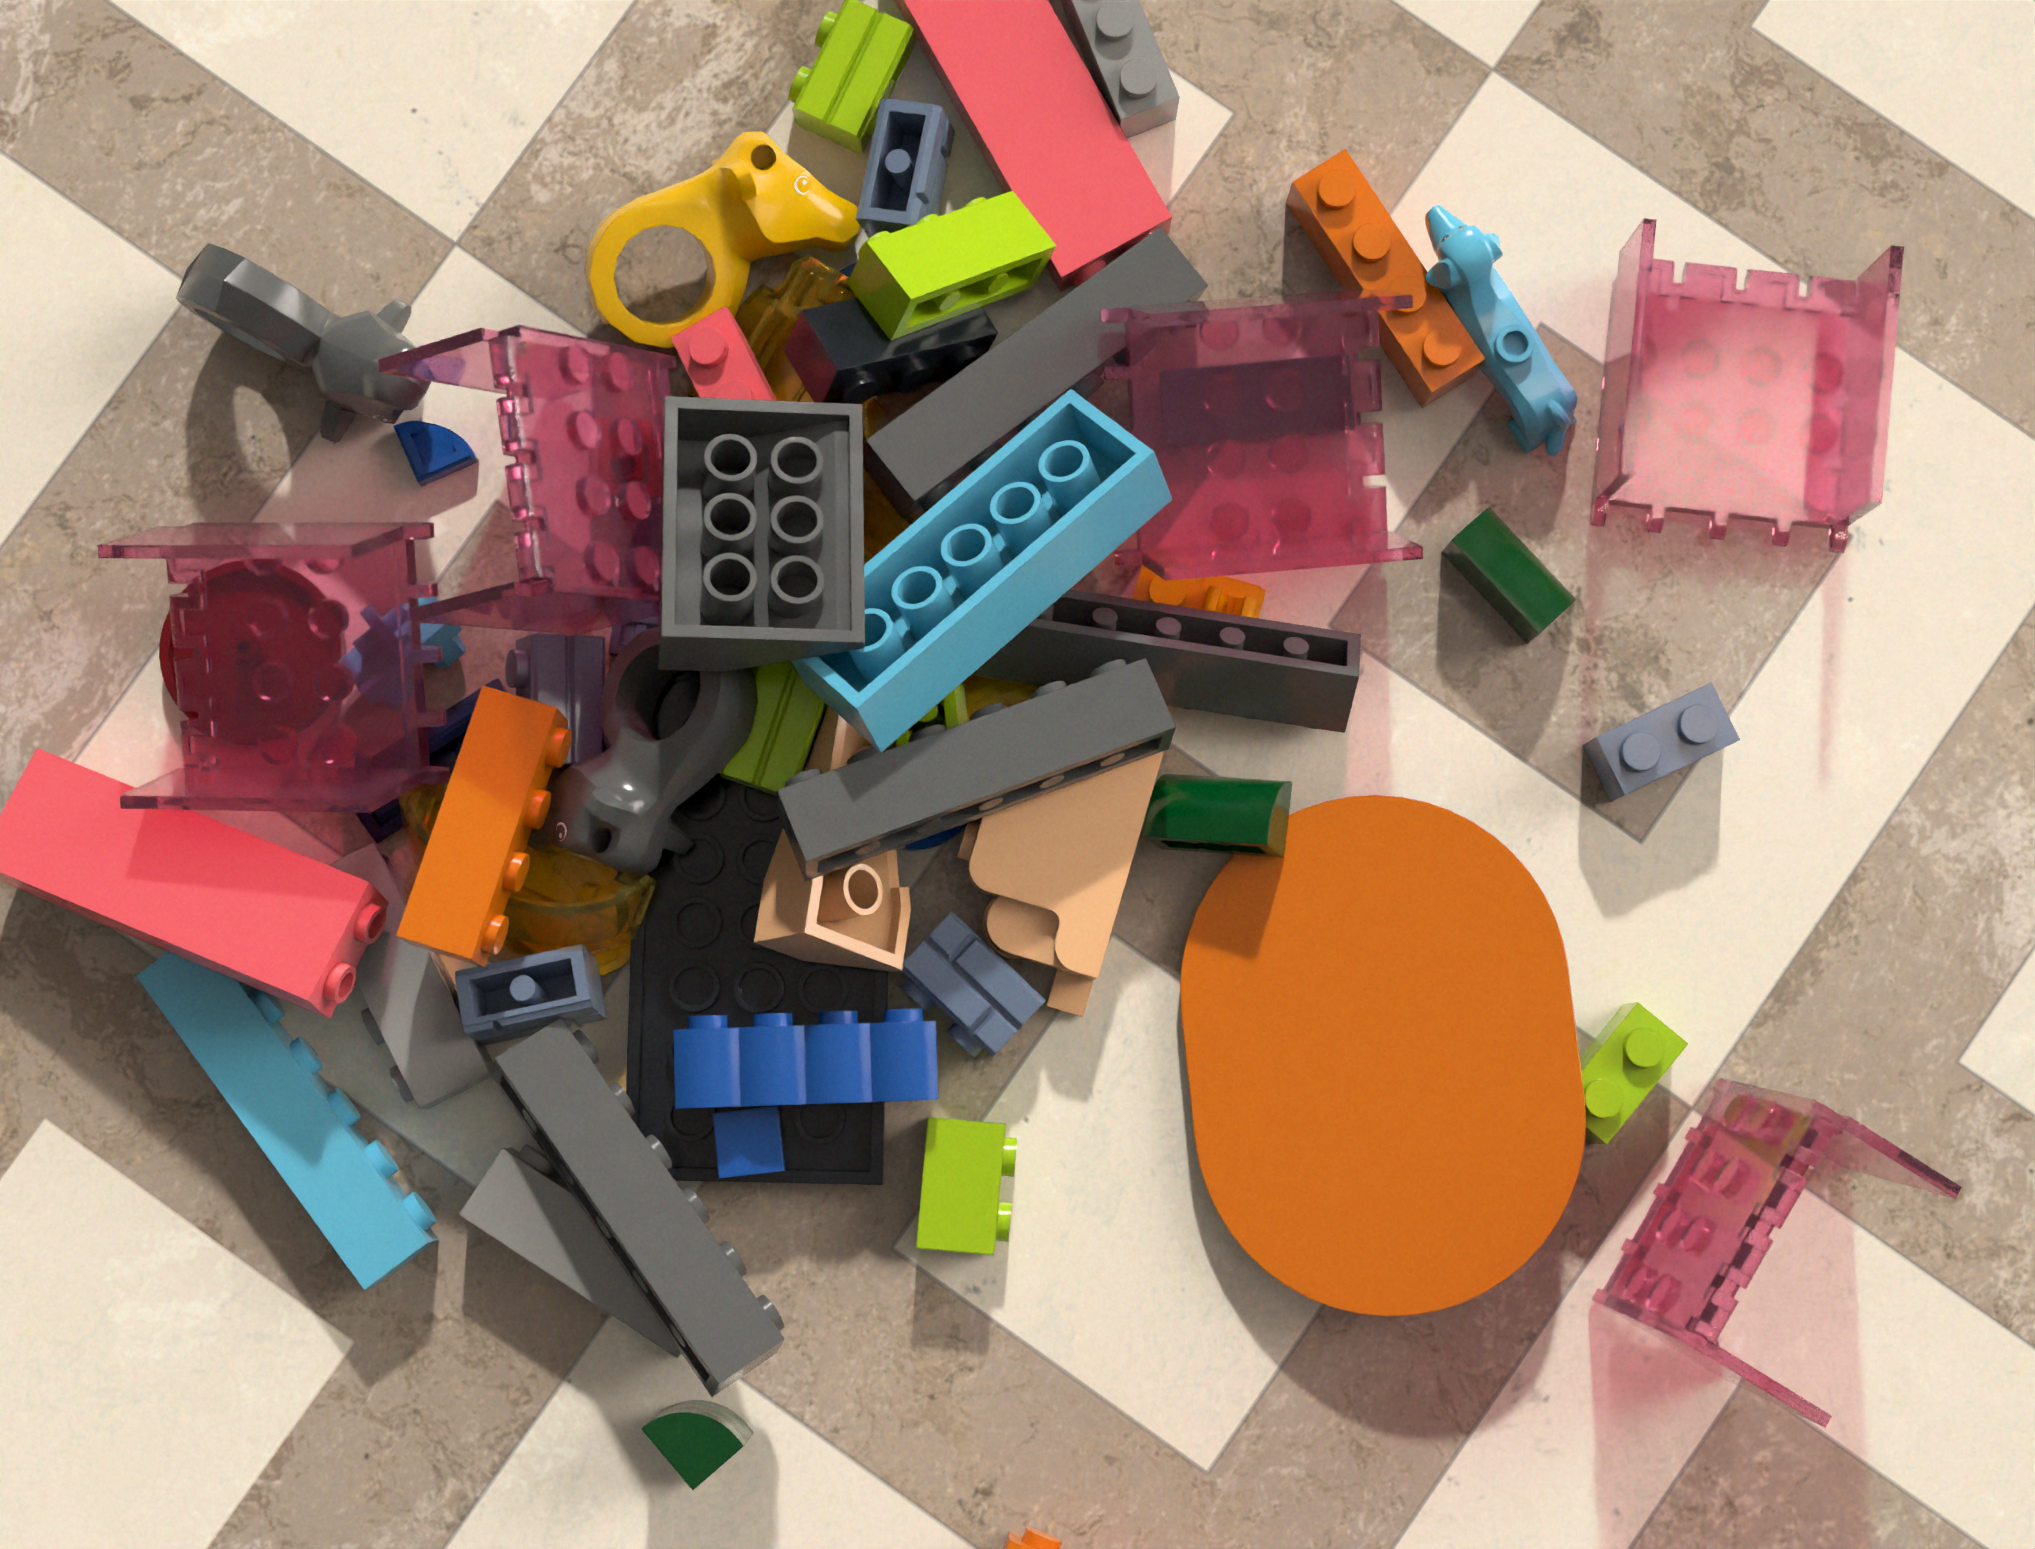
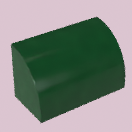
M1490 507L1458 533L1441 552L1527 644L1576 600Z
M1163 774L1155 783L1145 817L1143 837L1160 849L1284 858L1292 782Z
M704 1400L684 1401L669 1406L641 1428L692 1490L697 1488L744 1447L754 1434L747 1423L734 1411L718 1403Z

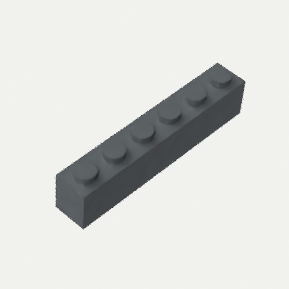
M1159 227L869 437L863 445V468L904 519L921 507L927 512L955 488L953 485L970 471L974 472L1068 390L1072 389L1085 400L1088 399L1104 384V380L1100 376L1111 367L1118 364L1124 371L1134 365L1151 350L1152 345L1148 340L1164 328L1170 336L1183 329L1199 314L1200 311L1195 304L1207 288V283L1165 231Z
M1069 589L971 675L1037 686L1064 681L1068 686L1090 678L1089 675L1094 669L1107 662L1123 659L1126 664H1130L1146 658L1167 706L1345 733L1359 680L1361 634Z
M1146 658L1130 664H1126L1123 659L1110 661L1094 669L1089 675L1090 678L1068 686L1064 681L1052 682L1031 693L1030 699L1007 708L1005 703L990 704L975 711L969 717V721L949 729H945V726L941 724L932 725L911 735L907 744L883 751L882 753L875 747L867 748L851 756L847 760V765L826 773H823L821 769H810L792 776L785 782L784 788L777 790V813L805 882L1168 750L1176 730V725Z
M560 1017L494 1059L492 1078L708 1393L713 1397L778 1352L785 1339L780 1333V1330L784 1328L783 1320L775 1306L765 1295L756 1298L742 1278L747 1274L745 1265L732 1245L727 1241L718 1244L705 1225L709 1221V1215L700 1198L689 1187L682 1191L668 1172L672 1168V1162L660 1141L652 1134L645 1138L631 1118L635 1115V1109L624 1089L617 1082L608 1085L595 1067V1064L599 1062V1058L590 1040L579 1029L572 1033Z

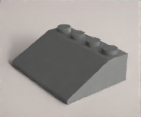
M665 396L661 452L658 670L726 672L863 649L865 645L862 404Z

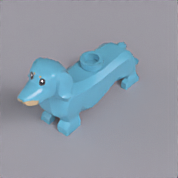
M1433 206L1426 213L1425 225L1438 262L1426 274V281L1430 285L1439 288L1485 357L1479 369L1507 402L1513 420L1508 422L1507 427L1523 452L1527 454L1545 442L1546 452L1551 456H1556L1563 448L1567 429L1577 422L1574 416L1578 399L1576 392L1551 358L1514 295L1493 267L1494 262L1503 256L1498 235L1490 234L1489 232L1483 233L1474 225L1468 226L1442 206Z

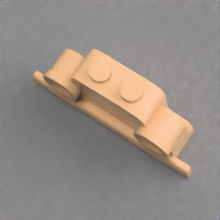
M1167 706L1171 714L1173 706ZM1164 751L982 817L980 824L971 821L967 822L957 858L969 861L968 877L972 886L980 893L994 897L987 905L982 917L984 939L991 949L1004 958L1013 960L1024 959L1057 969L1046 1004L1047 1007L1080 1017L1084 1016L1093 981L1098 979Z

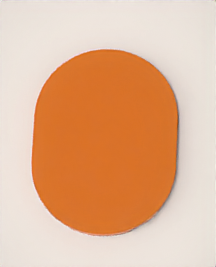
M1381 795L1352 796L1325 801L1301 809L1289 815L1284 858L1235 854L1212 882L1196 911L1187 936L1180 980L1181 1015L1195 1144L1204 1182L1218 1214L1241 1247L1266 1272L1298 1293L1333 1308L1376 1316H1410L1452 1307L1487 1292L1523 1266L1545 1243L1557 1226L1577 1183L1585 1150V1094L1569 965L1564 940L1546 896L1520 860L1492 834L1474 822L1448 809L1404 797Z

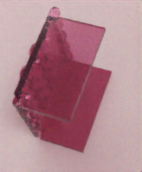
M1643 218L1619 251L1617 277L1612 282L1590 525L1605 526L1608 517V505L1648 509L1646 529L1647 532L1653 533L1662 532L1665 511L1710 516L1709 538L1724 540L1728 518L1773 523V546L1787 547L1790 539L1791 525L1829 529V552L1844 553L1847 544L1848 526L1882 504L1904 246L1891 245L1857 277V287L1855 280L1810 276L1807 283L1806 297L1799 296V274L1748 269L1744 281V290L1736 289V267L1685 262L1682 282L1675 283L1673 282L1675 262L1673 260L1653 258L1657 219Z
M1382 289L1341 290L1101 308L1100 322L1113 324L1124 321L1126 365L1103 367L1104 380L1127 379L1130 429L1125 430L1155 452L1173 499L1136 531L1137 549H1122L1114 552L1115 565L1129 566L1142 564L1163 580L1168 581L1423 559L1422 545L1387 531L1386 486H1364L1363 476L1385 474L1384 431L1382 422L1361 423L1360 414L1382 411L1383 408L1380 359L1358 360V349L1380 347L1378 311L1413 308L1412 295Z
M516 325L500 331L478 328L378 359L379 373L507 395L506 397L498 398L496 406L503 455L515 457L514 464L505 466L511 521L523 523L524 531L513 534L519 582H511L410 608L411 622L581 635L659 615L662 424L665 396H671L668 374L677 371L675 356L524 325Z
M191 523L185 526H157L97 545L98 558L166 559L168 584H187L188 593L169 595L173 647L193 648V656L174 659L178 710L198 711V719L180 721L183 767L186 768H177L120 795L121 809L371 813L420 784L448 783L451 778L450 767L429 765L427 727H438L447 724L446 710L426 709L423 663L443 660L442 646L421 645L418 598H429L439 595L438 582L417 581L414 539L426 540L435 537L434 523Z
M1719 1077L1713 1087V1090L1717 1093L1697 1128L1690 1127L1684 1137L1688 1141L1686 1147L1665 1183L1658 1182L1652 1193L1656 1196V1199L1632 1240L1626 1238L1620 1250L1624 1254L1604 1289L1597 1288L1591 1300L1631 1322L1720 1378L1826 1428L1832 1415L1719 1347L1718 1338L1739 1303L1734 1296L1739 1288L1747 1289L1774 1242L1769 1238V1235L1773 1228L1781 1230L1808 1182L1803 1177L1808 1168L1816 1169L1822 1156L1827 1157L1845 1169L1956 1199L1962 1187L1849 1116L1836 1113L1817 1100Z

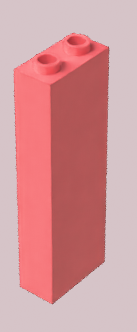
M894 0L906 22L914 28L917 42L1003 193L1013 190L1056 244L1046 269L1060 293L1074 285L1078 287L1159 227L1166 234H1169L1172 220L1171 214L1048 0Z
M39 748L34 752L0 814V882L328 1019L331 1018L337 1004L344 1002L350 995L356 981V967L367 945L373 944L378 939L385 926L386 908L389 902L370 882Z

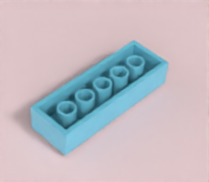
M1072 389L1068 390L864 565V648L792 660L791 662L801 680L882 753L1173 500L1155 452Z

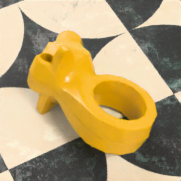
M743 132L732 142L721 157L712 161L713 166L703 173L636 198L610 212L602 220L588 244L583 272L592 307L603 324H611L636 343L662 348L675 347L671 340L673 336L724 306L729 309L735 319L746 289L752 261L808 247H819L837 252L844 251L853 246L862 233V228L856 221L857 206L824 187L805 168L783 153L764 132ZM666 225L682 228L694 236L704 251L708 272L705 289L694 307L678 318L657 322L638 318L627 311L618 298L614 273L617 257L628 240L644 229Z

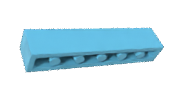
M170 952L164 954L136 975L137 979L364 1290L377 1287L439 1240L430 1228L437 1223L431 1209L416 1192H412L407 1196L392 1176L399 1171L393 1157L378 1140H374L369 1144L354 1124L361 1119L355 1105L340 1088H336L331 1092L318 1075L317 1071L323 1067V1064L317 1053L303 1037L299 1036L293 1040L279 1020L286 1014L275 996Z

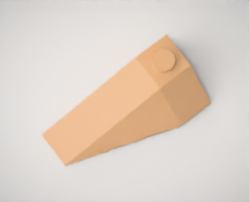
M828 706L804 771L821 769L823 773L847 765V760L854 754L874 746ZM894 742L884 751L895 748ZM783 828L764 878L754 943L802 961L892 972L902 970L911 903L909 887H900L896 850L905 848V845L805 882Z

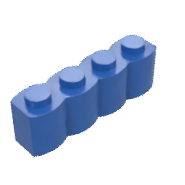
M923 1009L884 1010V1022L858 1023V1011L818 1012L819 1025L794 1026L792 1013L753 1014L754 1027L728 1028L727 1015L688 1016V1029L673 1030L675 1109L939 1100L936 1021H923Z

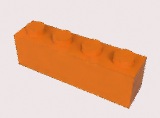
M1342 150L1293 181L1286 204L1421 408L1423 409L1473 377L1484 362L1485 357L1439 288L1430 285L1426 281L1427 270L1347 150Z
M482 685L396 934L398 938L412 946L484 968L490 953L494 955L499 953L508 931L509 918L503 916L511 890L518 892L523 886L528 873L530 855L524 852L532 828L539 830L544 824L549 811L551 793L545 790L553 766L560 768L564 764L571 745L572 731L566 729L569 721L557 707Z

